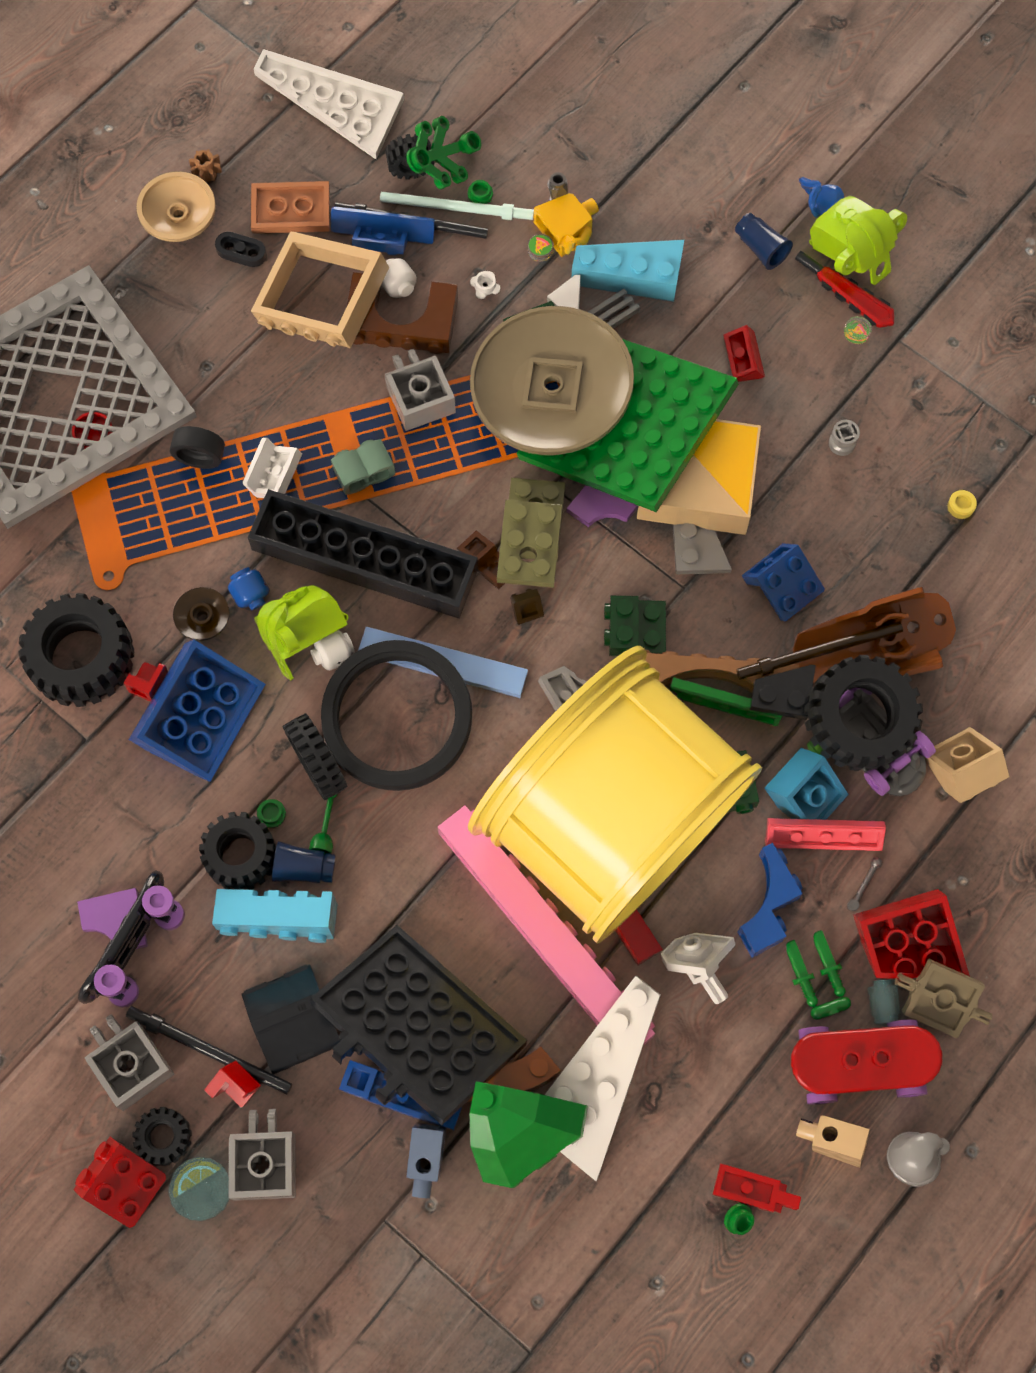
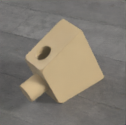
M821 1115L819 1123L801 1118L796 1136L812 1141V1151L860 1168L869 1139L870 1129ZM827 1133H832L837 1138L829 1142L823 1137Z

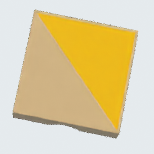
M716 419L657 513L638 506L637 519L673 525L689 523L708 530L746 535L751 516L761 425Z

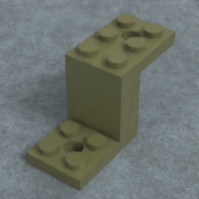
M511 478L509 500H505L497 583L554 588L565 482ZM522 559H532L534 561L525 562Z

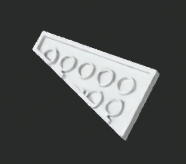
M263 49L254 67L255 76L375 159H377L404 101V93L265 49Z
M638 976L634 977L545 1094L546 1096L588 1106L583 1137L560 1152L595 1181L598 1180L646 1035L661 994Z

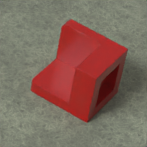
M144 662L136 676L128 674L124 685L129 693L151 702L168 670L161 663L156 667Z
M235 1060L222 1067L204 1090L212 1098L226 1092L240 1107H243L250 1101L261 1085Z

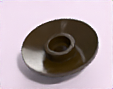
M207 587L194 588L185 592L177 600L173 610V620L178 631L185 637L197 641L208 640L220 634L226 627L230 616L229 606L223 595ZM202 614L208 615V617H207L206 620H204V621H199V620H198V618H199L200 615H202Z

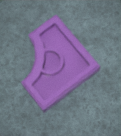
M585 485L567 507L566 512L589 527L595 521L604 518H617L627 522L638 509V505Z
M132 888L78 901L82 930L84 932L96 931L107 935L112 940L122 920L138 898V890ZM146 934L136 949L148 946Z

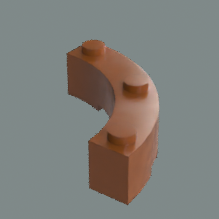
M539 1047L522 1059L506 1064L487 1083L533 1092L558 1077L561 1070L545 1050Z

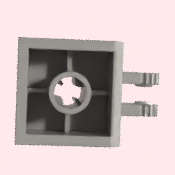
M414 349L408 351V358L412 364L404 367L402 359L399 355L392 356L396 370L385 373L386 387L405 431L456 413L455 397L437 357L432 356L419 361Z
M110 1014L106 1017L107 1024L116 1035L107 1041L100 1028H97L96 1025L90 1028L91 1034L100 1047L84 1058L115 1106L125 1111L175 1074L140 1023L135 1021L123 1030L114 1016ZM128 1060L135 1062L134 1068L131 1071L126 1070L128 1067L126 1062Z
M269 1109L268 1133H258L259 1115L257 1110H249V1133L230 1134L229 1199L237 1201L296 1198L295 1134L292 1131L277 1132L276 1109ZM262 1158H267L265 1161L270 1163L269 1168L265 1170V1173L260 1174L261 1171L256 1170V1165L261 1164Z

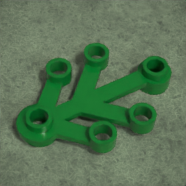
M445 116L435 118L432 121V126L427 121L418 123L415 126V133L418 136L416 146L410 148L406 156L411 170L418 174L426 172L434 178V183L438 189L449 187L451 185V178L457 184L468 179V172L465 167L457 165L447 156L459 152L472 154L481 149V139L474 131L463 134L457 142L443 146L446 131L449 129V121ZM434 130L435 134L431 150L427 151L428 137L432 135ZM431 161L437 162L451 173V177L447 172H441L431 164Z

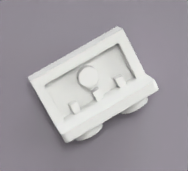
M262 438L245 475L243 485L256 498H264L268 489L285 494L302 453L297 448L275 446L268 438Z

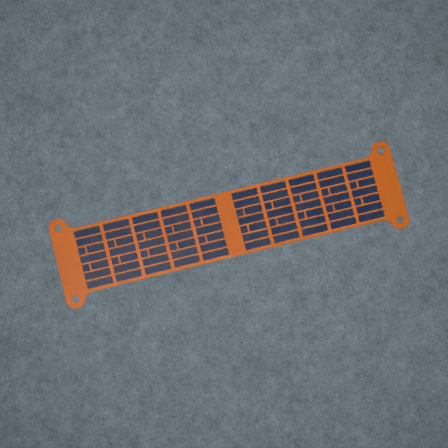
M470 375L448 381L455 397L456 413L405 431L391 397L225 441L221 463L215 468L202 469L191 467L170 456L119 471L102 473L71 492L94 582L100 589L112 590L122 583L126 569L135 563L250 532L264 498H256L243 485V480L262 438H268L275 446L297 448L302 453L285 495L328 509H334L518 458V449L507 445L495 437L480 420L473 404L470 390ZM551 381L546 384L545 388L553 391L558 389L560 384ZM381 439L394 464L395 475L383 482L369 485L359 492L345 495L332 469L331 459L342 450L359 448L366 440ZM105 572H113L114 578L111 581L104 580L103 575Z

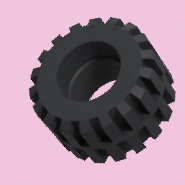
M235 812L228 813L229 818L224 819L223 815L217 817L219 822L216 825L211 822L207 826L209 829L208 834L203 832L201 836L203 844H199V851L202 854L200 859L209 876L218 885L221 884L225 889H231L232 887L242 890V887H247L248 890L254 889L253 884L259 882L261 885L265 882L263 877L266 874L268 876L272 874L273 870L271 867L274 865L276 845L268 827L264 822L261 823L258 817L254 815L249 817L246 812H241L240 816H237ZM246 838L254 842V853L247 862L241 865L224 863L222 859L223 851L231 841Z

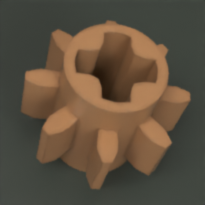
M210 149L196 151L194 159H189L191 174L200 177L205 182L215 181L217 173H222L219 155L213 156Z

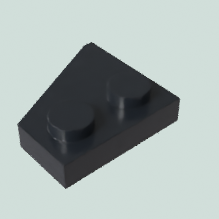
M808 665L755 679L750 710L807 720L808 715L804 714V708L809 703L807 696L810 689L813 688L816 665Z

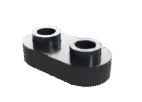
M223 232L215 240L217 254L225 260L249 267H258L266 260V249L260 240L234 232ZM228 247H233L231 250H226Z

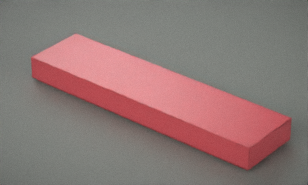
M768 818L765 845L773 843L776 848L882 851L886 825L884 821Z

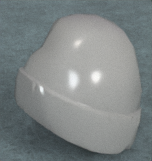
M919 1132L900 1133L892 1139L887 1149L888 1166L893 1175L907 1185L913 1187L927 1185L933 1182L939 1175L941 1155H946L949 1152L950 1144L945 1138H940L937 1134L930 1132L922 1134Z

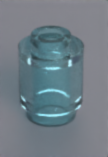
M891 980L873 981V986L868 987L870 1016L874 1017V1024H887L898 1021V1015H901L898 985H892Z

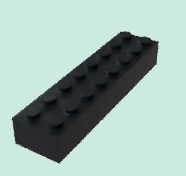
M270 489L267 490L247 537L252 551L460 619L478 572V557Z

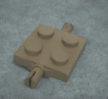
M928 959L921 974L915 980L902 973H899L897 975L898 978L895 979V985L910 991L909 997L901 1010L905 1016L955 1038L959 1037L964 1025L972 1018L985 1025H988L990 1023L989 1020H992V1013L977 1008L978 999L985 985L981 981L936 961Z

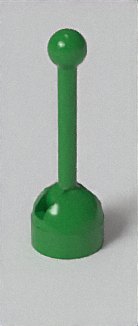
M337 794L327 800L321 833H317L312 837L309 845L311 850L332 854L333 840L327 834L333 800Z

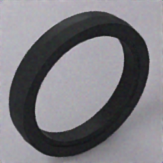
M390 640L378 642L352 654L332 675L325 689L321 705L323 736L336 762L348 774L360 782L383 790H410L427 785L438 779L458 760L467 744L471 731L472 702L462 676L452 663L439 652L412 641ZM389 661L413 662L433 671L448 687L455 707L454 725L444 747L426 763L402 771L381 770L361 761L345 744L339 724L341 703L351 683L367 669Z

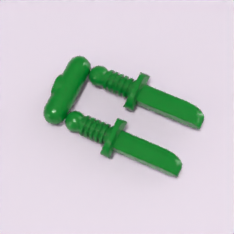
M822 930L815 932L813 936L816 949L824 966V969L820 970L822 976L828 974V979L831 980V986L834 988V994L840 997L838 999L816 1006L818 999L815 996L816 993H814L812 984H810L811 981H809L815 978L814 974H808L795 940H791L786 944V951L797 977L792 980L794 986L801 984L800 987H802L803 995L807 999V1004L813 1007L810 1012L811 1017L816 1020L835 1015L851 1007V1000L848 997H843L846 990L843 987V983H841L840 974L837 972V970L843 968L841 963H835Z

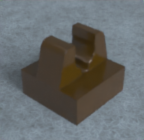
M527 589L525 593L511 595L510 599L514 617L518 625L544 617L542 602L537 589Z

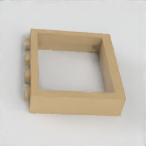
M291 231L251 312L258 320V324L266 326L268 330L274 328L281 330L287 335L294 336V334L304 336L310 341H324L333 347L339 345L351 348L390 267L381 252ZM300 256L364 271L338 326L274 309Z

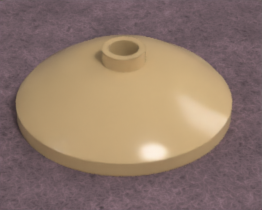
M169 172L152 179L142 189L137 200V214L143 228L152 236L169 242L185 241L201 234L212 222L216 210L214 194L209 185L200 177L187 172Z

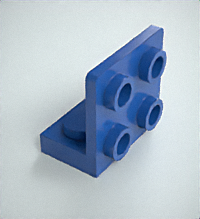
M782 543L741 575L747 585L760 586L781 621L790 619L825 590L801 548L796 544Z

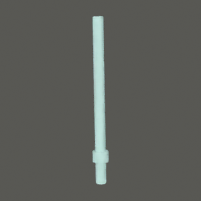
M382 191L380 194V202L501 216L504 220H513V218L533 220L534 210L516 208L513 204L504 203L503 206Z

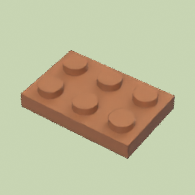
M329 181L251 183L252 234L290 233L291 231L329 232Z

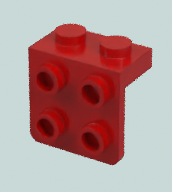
M110 1136L106 1142L104 1141L98 1146L94 1153L95 1159L88 1169L85 1168L78 1175L75 1182L76 1186L73 1190L88 1203L131 1228L136 1225L166 1180V1175Z

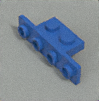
M332 207L331 231L352 234V246L397 255L404 254L408 241L432 244L434 241L435 220L433 218L342 207Z

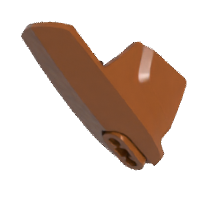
M923 587L870 602L864 608L799 632L795 639L793 652L898 621L903 626V632L802 661L794 665H799V668L816 665L813 683L833 665L849 657L855 659L859 655H868L871 660L876 656L885 658L884 664L889 666L891 663H895L900 666L898 672L902 676L906 673L914 675L940 669L943 667V661L939 651L951 644L956 632L950 604L938 593H924ZM937 614L942 618L941 623L938 625L934 622V617ZM909 622L918 624V627H915L913 632H909L907 629Z

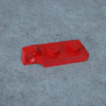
M721 1163L719 1165L712 1193L714 1196L744 1203L772 1213H781L782 1207L797 1210L801 1202V1196L787 1193V1185L782 1184L780 1180Z

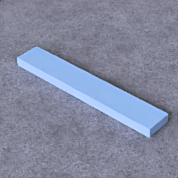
M365 628L358 650L374 643L390 640L420 643L434 649L447 658L462 676L465 684L521 698L528 669L378 629ZM386 662L438 676L428 668L413 662Z

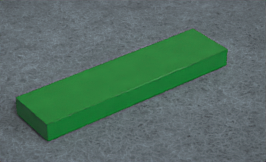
M673 677L670 691L672 693L675 691L678 694L677 698H682L683 701L773 726H778L782 718L780 715L750 710L751 698Z

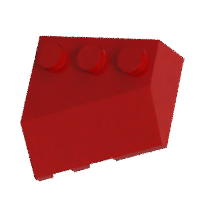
M939 889L853 914L862 946L876 978L896 979L899 973L912 979L917 978L928 959L970 977L947 895Z

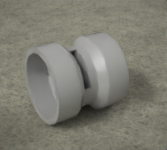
M846 419L834 425L828 442L829 448L833 453L839 456H846L852 453L860 435L857 424Z

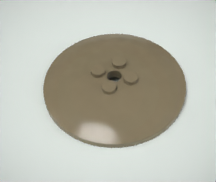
M546 306L530 309L502 322L486 337L479 347L473 360L470 374V390L473 404L486 428L507 445L520 451L538 455L571 453L584 449L602 439L619 423L625 414L634 386L631 356L619 334L597 316L580 309L565 306ZM551 381L560 384L559 388L553 391L546 389L545 386Z

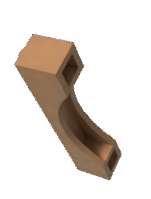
M646 650V661L649 663L650 668H654L659 672V681L665 687L672 684L673 677L682 680L712 678L728 681L752 693L755 679L799 668V665L792 664L775 669L772 674L765 676L758 674L739 680L736 669L755 664L759 658H750L744 661L735 660L731 656L707 658L704 654L681 656L672 651L655 654Z

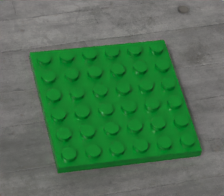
M622 339L631 356L634 386L629 406L619 423L596 443L575 452L560 455H538L518 450L517 456L519 460L657 513L739 384L736 377Z

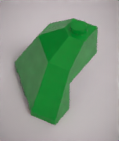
M476 1081L470 1108V1147L483 1182L509 1188L518 1186L523 1182L524 1178L535 1170L541 1169L557 1157L560 1151L570 1144L573 1145L583 1137L588 1106L542 1094Z

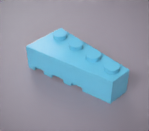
M684 240L576 246L571 278L574 275H580V287L617 293L625 289L627 294L674 302Z
M217 889L212 925L216 930H220V934L226 936H237L238 932H248L249 936L254 938H267V934L279 935V939L294 941L299 936L308 937L310 942L325 943L326 939H334L338 904L333 892L322 891L321 897L312 895L309 891H296L293 897H288V894L279 890H268L264 892V896H258V892L255 890Z

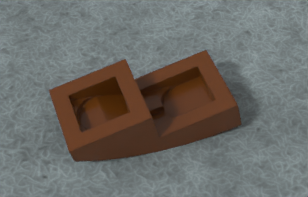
M476 530L457 547V550L478 557V572L499 590L505 584L497 583L499 552L494 543Z

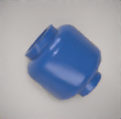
M247 567L230 577L231 582L228 585V590L238 607H250L252 611L266 603L264 598L269 594L270 590L258 570H251Z

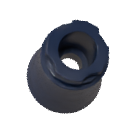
M751 212L744 215L735 227V232L740 236V239L754 252L767 270H772L780 265L787 258L793 247L791 240L779 234L765 221L756 217Z
M278 841L272 882L301 881L320 883L322 881L332 883L336 855L324 854V851L306 849Z

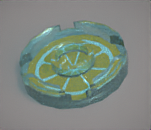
M196 1157L185 1161L175 1170L169 1185L168 1193L172 1206L178 1214L189 1220L205 1221L216 1217L225 1209L230 1200L228 1172L220 1163L211 1158Z

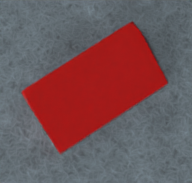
M748 325L724 334L732 376L736 377L738 382L765 377L755 332Z
M637 910L615 930L638 966L663 951Z

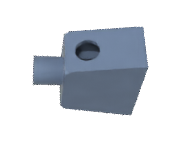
M416 1123L412 1127L407 1178L414 1179L413 1197L430 1198L432 1181L438 1182L440 1178L446 1128L420 1123ZM421 1158H426L430 1161L429 1169H424L420 1166Z

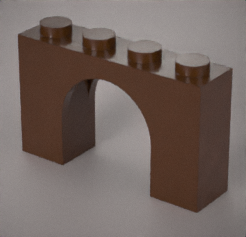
M353 272L347 306L363 273ZM431 281L428 304L424 314L418 320L405 325L389 323L378 314L380 287L353 342L356 345L366 343L382 348L390 346L399 347L407 351L411 349L425 350L433 354L450 353L458 303V284Z

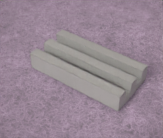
M622 289L588 311V313L598 316V318L605 321L628 306L629 309L607 322L614 329L640 312V306L634 303V299L627 295L625 289Z

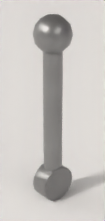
M874 857L871 860V868L854 899L847 903V908L853 912L859 908L861 896L876 869L882 866L880 858Z

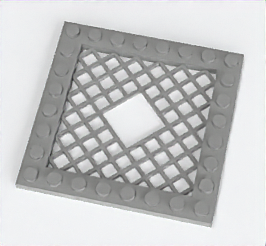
M89 265L0 315V356L2 350L14 351L11 361L0 360V366L9 367L6 377L0 376V382L3 383L0 392V416L11 418L8 428L0 427V433L5 434L2 445L0 444V518L7 529L197 417L194 409ZM71 310L83 311L81 321L68 320ZM65 311L63 319L54 318ZM89 313L92 315L97 324L86 322ZM49 323L60 325L58 334L46 333ZM42 325L40 332L31 331L37 328L38 326ZM66 326L78 327L75 337L64 335ZM84 328L96 329L94 339L81 338ZM102 331L110 342L99 340ZM26 336L37 338L34 348L23 346ZM19 338L17 345L9 344L10 342ZM43 339L55 340L52 350L40 349ZM61 341L73 343L70 353L58 351ZM79 344L91 345L88 355L76 354ZM97 346L109 348L106 358L94 356ZM115 349L123 360L112 359ZM20 352L32 353L29 364L17 362ZM38 354L50 356L47 366L35 365ZM56 357L68 358L65 369L53 367ZM74 359L86 361L83 371L71 370ZM92 362L104 363L101 374L89 372ZM110 364L122 366L120 376L107 375ZM128 367L137 379L125 377ZM15 368L27 369L24 380L12 378ZM33 370L81 377L68 420L19 413ZM87 378L99 379L96 390L84 388ZM105 380L117 382L115 392L102 391ZM123 383L136 385L133 395L120 393ZM9 384L22 385L18 396L6 394ZM141 385L149 397L138 396ZM82 394L94 395L91 406L79 404ZM100 396L112 398L110 408L97 407ZM118 399L131 401L128 411L115 409ZM4 400L16 401L13 412L1 410ZM136 402L149 403L145 414L134 412ZM77 410L89 412L86 422L73 421ZM94 412L108 414L104 425L92 423ZM113 415L126 417L123 427L110 426ZM17 419L29 420L26 431L14 429ZM35 421L47 423L44 433L32 432ZM53 424L66 425L63 436L50 434ZM73 425L84 428L81 439L68 437ZM90 429L102 431L99 441L87 440ZM11 435L24 437L21 447L8 446ZM29 438L42 439L39 450L27 448ZM48 440L60 442L57 453L45 451ZM66 443L79 444L75 455L63 454ZM6 451L18 453L15 464L3 462ZM24 454L37 456L33 467L21 465ZM42 457L55 458L52 469L39 468ZM1 468L13 470L10 480ZM19 471L31 472L28 483L15 482Z

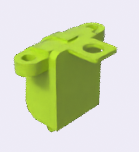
M847 196L836 202L816 219L810 229L811 239L809 243L814 250L835 260V270L843 275H849L853 271L864 273L869 269L871 284L876 285L891 272L889 252L896 246L897 234L906 225L907 214L898 209H893L887 213L884 210L872 208L856 197ZM884 262L883 271L876 275L878 266Z
M311 585L288 592L281 599L273 600L263 605L259 614L254 617L263 641L272 652L282 674L291 681L294 678L285 659L348 625L346 621L349 617L341 611L337 601L328 592L318 586Z

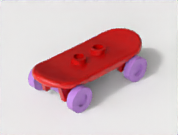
M917 1020L893 1021L887 1023V1027L842 1031H829V1028L825 1026L799 1029V1041L791 1053V1068L794 1077L804 1089L812 1092L806 1094L807 1104L809 1105L838 1102L837 1094L896 1089L898 1098L927 1095L926 1084L937 1076L943 1060L940 1043L929 1031L918 1027Z

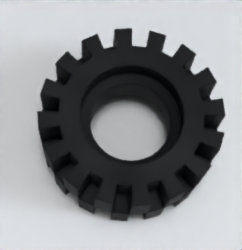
M406 134V138L399 136L397 137L398 141L392 140L390 141L391 145H387L385 153L388 169L394 177L397 175V178L402 179L405 176V180H410V176H414V179L418 178L419 174L411 170L406 158L408 150L416 146L418 138L416 134L413 137L410 134ZM429 139L426 146L427 151L431 150Z
M166 1107L150 1109L148 1114L144 1113L140 1116L142 1119L140 1122H136V1131L132 1133V1137L135 1138L133 1146L137 1149V1154L154 1165L167 1166L170 1165L169 1163L178 1162L179 1157L185 1156L187 1153L185 1151L186 1148L191 1145L190 1136H192V1131L189 1129L190 1125L184 1119V1116ZM162 1124L169 1125L174 1133L172 1143L163 1149L154 1147L151 1142V1133L154 1128Z

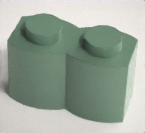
M381 439L366 440L359 448L342 450L331 459L332 469L345 495L359 492L369 485L383 482L395 475L394 464Z

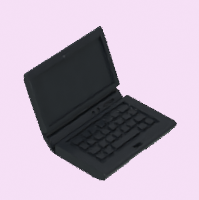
M311 965L301 966L285 973L284 976L270 982L261 983L241 993L251 1026L273 1075L330 1051L340 1042L335 1026L310 1004L311 997L320 990Z

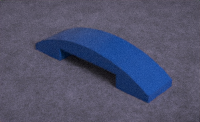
M352 1060L349 1061L339 1090L410 1117L447 1129H455L462 1107L441 1125L408 1094L402 1098L397 1094L384 1106L375 1095L377 1088H383L386 1085L385 1073Z

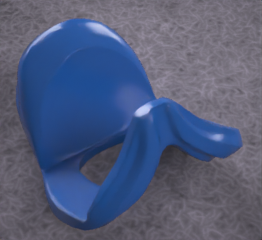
M805 177L799 178L801 187L809 194L808 203L815 218L820 217L836 202L845 198L842 189L837 185H822L818 180H810Z

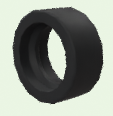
M183 426L177 428L173 433L169 451L173 458L185 465L210 469L220 465L225 443L218 434L200 427Z

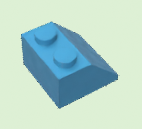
M800 748L764 788L775 805L790 819L826 820L849 795L825 757L804 748Z

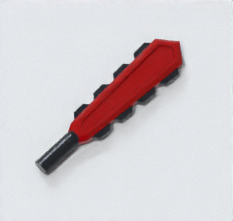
M803 251L797 254L795 260L815 273L819 281L822 282L823 288L827 291L832 290L838 300L847 302L849 308L856 314H862L863 320L871 326L875 325L878 328L894 325V309L890 307V303L882 298L877 299L874 297L873 292L867 288H860L858 282L852 278L847 279L835 269L822 266Z

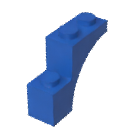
M773 843L763 847L759 853L766 874V893L763 904L757 914L747 923L740 926L737 931L751 958L783 942L786 938L785 932L787 929L779 915L775 917L774 912L794 903L802 895L801 890L803 888L799 878L795 874L791 875L786 866L788 861L785 854L780 848L776 849Z

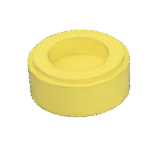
M956 491L948 501V511L958 519H966L975 511L977 501L975 496L968 491Z

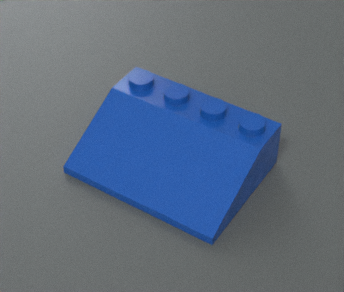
M195 639L188 641L183 645L128 740L153 755L211 782L266 684Z

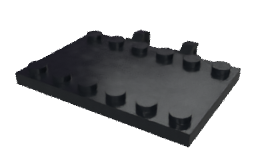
M398 925L314 994L310 1001L312 1006L342 1032L338 1036L340 1042L332 1049V1057L340 1065L342 1064V1059L351 1057L354 1051L359 1056L364 1053L385 1072L384 1079L386 1080V1085L383 1088H377L375 1095L384 1106L397 1094L401 1098L408 1094L441 1125L473 1096L476 1081L487 1083L527 1044L526 1038Z

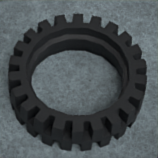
M306 713L282 726L298 759L324 801L348 787L328 746Z

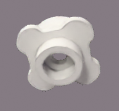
M480 272L470 280L471 286L475 287L476 297L479 299H484L487 295L500 292V285L496 284L493 272Z

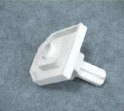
M692 933L674 939L661 953L662 962L668 971L687 973L693 984L701 982L715 1004H719L728 998V994L716 977L715 972L719 969L718 964L735 946L734 937Z

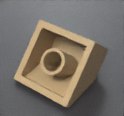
M971 727L935 745L936 753L930 758H925L945 792L960 803L972 799L975 795L996 786L999 782L1009 777L1002 748Z

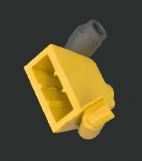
M557 172L551 175L547 183L550 193L549 201L534 207V224L544 236L551 240L554 249L563 257L566 254L569 255L571 251H575L576 246L588 244L592 235L593 219L591 216L597 213L599 208L593 198L580 203L574 194L568 193V182L565 175Z

